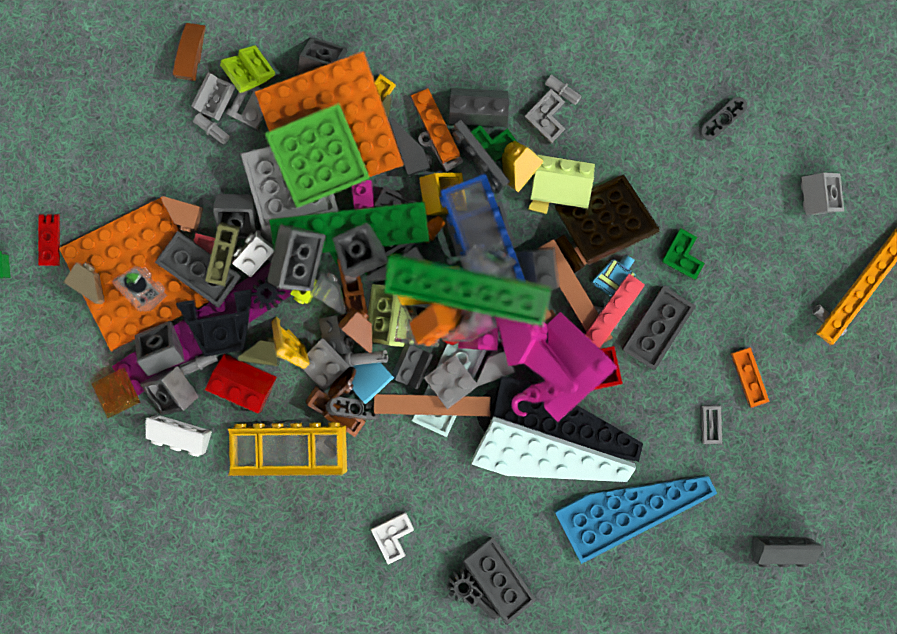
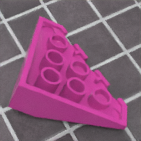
M561 312L547 324L548 345L570 375L576 380L578 388L575 392H562L558 398L544 401V408L557 422L617 368Z

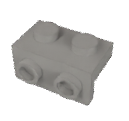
M207 73L192 103V108L219 121L235 86L217 78L211 73Z

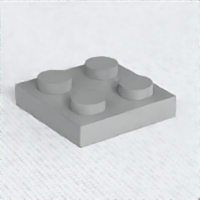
M321 339L307 353L310 364L305 369H302L325 391L349 365L324 339Z
M456 355L424 377L425 381L447 409L478 387L476 381Z

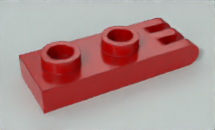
M39 214L38 266H60V214L54 215V222H52V214L46 215V222H44L45 215Z

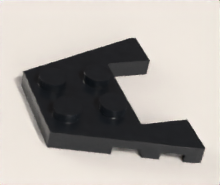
M252 289L234 292L237 313L205 319L198 318L195 300L176 303L205 357L245 350Z

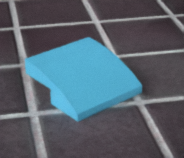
M382 363L355 365L353 367L356 369V374L352 382L354 385L352 390L366 404L394 377Z

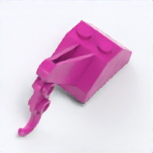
M496 316L508 366L524 363L548 380V382L532 385L524 392L515 395L511 403L515 414L519 416L527 415L525 412L519 411L518 403L525 400L537 403L558 398L562 392L572 393L577 390L578 384L576 380L570 375L546 342L548 330L545 322L543 326Z

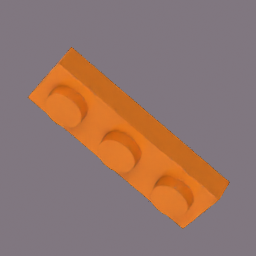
M751 347L731 353L749 407L753 408L770 402Z

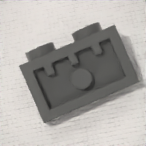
M405 343L392 373L393 380L418 389L433 354Z

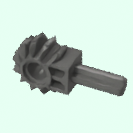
M460 569L461 575L454 571V578H448L450 584L447 585V589L451 590L449 596H455L456 602L462 598L463 603H468L471 607L476 604L492 619H498L500 617L490 601L483 596L484 592L475 582L476 580L471 576L469 570L466 575L463 569ZM465 582L468 584V587L460 589L458 585Z

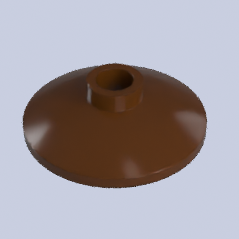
M354 367L347 368L333 382L328 391L330 399H334L344 392L347 394L352 390L354 386L352 382L356 374Z

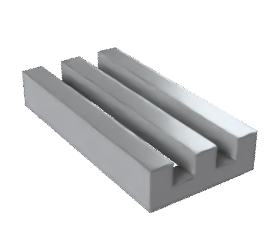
M721 405L701 406L702 444H722ZM706 410H709V440H707ZM713 410H716L717 440H714Z

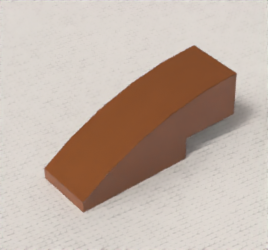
M186 23L173 69V75L176 78L196 81L198 63L200 64L205 25Z
M337 259L348 313L354 308L357 311L361 309L368 314L361 276L353 278L344 275L340 260Z
M315 386L305 401L307 406L322 414L330 422H340V425H346V432L356 437L366 421L329 414L326 408L327 402L330 400L328 393ZM336 403L333 404L336 410L344 408V406H338Z

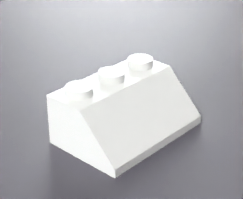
M154 415L146 419V439L151 440L152 444L160 446L166 444L172 450L181 451L183 449L188 451L189 455L197 457L206 453L212 433L211 430L160 415Z

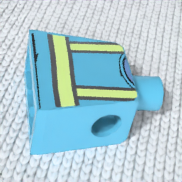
M624 255L620 263L614 259L611 260L590 283L612 297L628 273L633 277L636 276L635 273L629 270L634 263V259Z

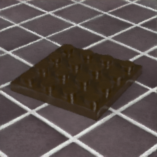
M624 174L592 188L588 209L562 204L555 205L557 214L588 265L660 233L659 226Z

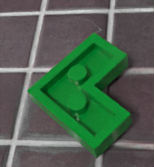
M481 125L471 132L494 162L502 158L505 152L504 149L509 143L514 140L517 141L508 128L493 140Z
M679 228L661 262L693 280L697 279L705 264L689 255L697 237Z

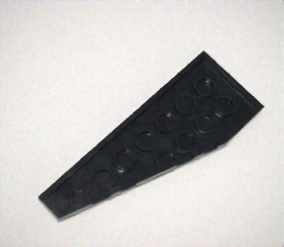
M501 376L492 419L496 417L617 458L639 462L643 446L641 441L578 405L572 408L558 422L544 408V401L537 403L525 400L520 401L518 409L527 415L519 416L515 414L511 405L515 395L524 392L532 385L540 383Z

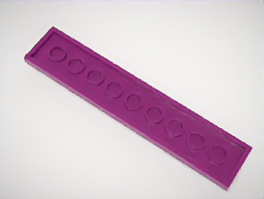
M271 263L257 271L252 277H248L237 284L219 308L210 302L197 311L198 318L205 319L237 313L234 292L249 289L257 292L253 285L260 286L258 283L259 279L265 283V277L269 275ZM267 288V292L264 291V296H268L269 299V295L272 296V291H269ZM279 289V291H285L284 295H279L283 300L292 296L290 294L291 289ZM252 296L249 323L269 311L266 309V305L261 309L259 308L260 302H253L257 296ZM185 320L174 326L183 348L184 362L172 367H179L195 359V356L203 354ZM136 351L112 366L132 398L145 392L140 385L142 382L158 374L155 373L148 376L137 362Z

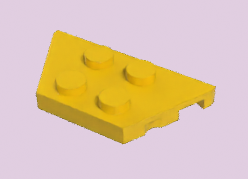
M276 316L271 321L276 354L305 369L310 364L306 346L289 329L286 331L281 327V320Z

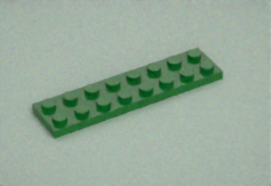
M425 201L269 219L273 249H275L280 224L300 227L326 235L322 253L336 252L333 238L365 223L370 225L383 246L429 241Z
M390 254L388 259L385 293L543 326L551 287L394 254Z

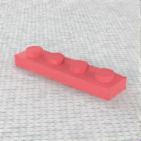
M629 273L585 333L599 348L645 286V284Z

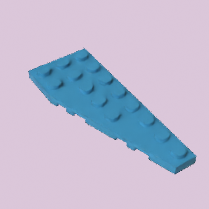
M700 476L590 493L554 512L582 564L716 495L717 492L708 476Z

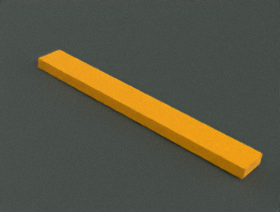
M897 228L817 330L816 334L829 345H834L897 262Z

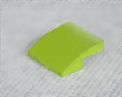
M256 45L240 49L237 56L222 59L220 66L239 93L255 88L275 76V71Z

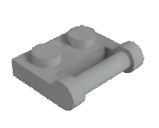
M255 87L250 89L253 93L242 115L237 112L247 91L238 92L226 115L258 129L264 116L255 95V91L261 90V88Z

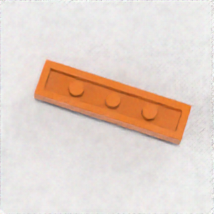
M429 88L411 95L412 102L442 164L460 157V152Z

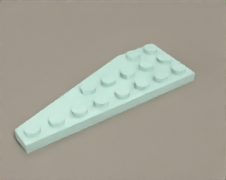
M493 417L471 459L472 465L506 476L628 482L636 469L635 463Z

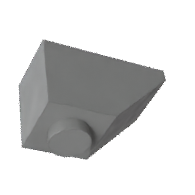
M499 348L490 352L491 356L487 357L476 381L478 386L501 378V376L514 373L513 367L508 366L505 350L502 351Z

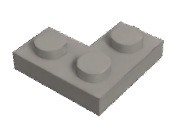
M552 89L524 116L551 144L565 131V128L553 117L565 101Z

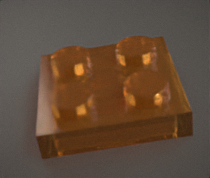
M125 368L92 383L107 418L113 417L141 403Z

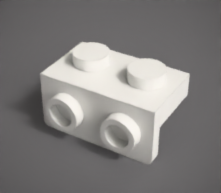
M259 230L254 234L250 233L245 240L246 244L242 248L239 246L233 254L234 260L232 264L250 277L255 274L274 252L273 245L260 236L261 232Z

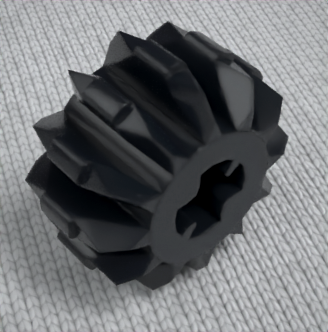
M265 277V283L259 279L258 283L260 286L253 285L257 292H252L251 296H257L253 302H260L259 308L262 309L266 305V309L271 310V303L277 308L278 304L276 301H284L279 295H284L285 291H279L280 288L267 282L268 277ZM267 288L269 291H272V296L269 295V299L268 296H264V291L267 292Z

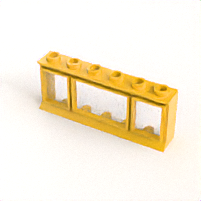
M320 422L309 423V426H302V423H290V426H283V423H272V426H265V423H254L253 427H246V423H238L228 429L230 457L228 476L343 475L347 472L346 425H340V422H329L328 426H321Z

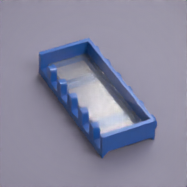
M486 174L442 190V196L439 197L443 208L447 207L449 214L446 216L449 225H454L456 233H453L457 245L461 244L463 251L460 254L463 262L468 263L469 270L526 282ZM492 246L513 259L502 266L481 253Z

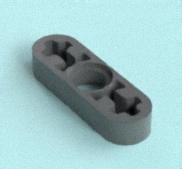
M742 97L732 99L701 127L700 136L706 141L716 138L746 111V100ZM734 102L736 104L740 102V109L731 113L730 110L735 107ZM720 114H725L728 117L727 124L719 122L718 117ZM716 125L717 128L712 131L713 136L711 134L707 136L705 134L707 131L706 127L709 129Z
M336 397L330 399L326 405L328 413L333 416L371 421L379 418L381 415H371V412H364V410L370 408L374 411V402L365 404L362 400ZM336 403L338 406H344V408L336 410L333 404ZM351 404H355L358 407L357 414H353L350 411Z

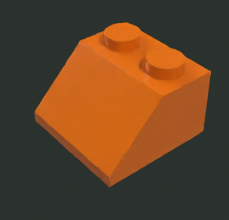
M432 304L410 322L416 344H425V346L435 344L437 339L447 335L448 331L455 327L463 309Z

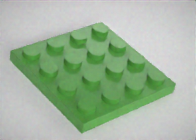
M340 104L265 134L297 208L370 179Z

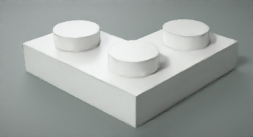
M406 512L371 529L387 564L405 557V552L398 538L414 531V527Z

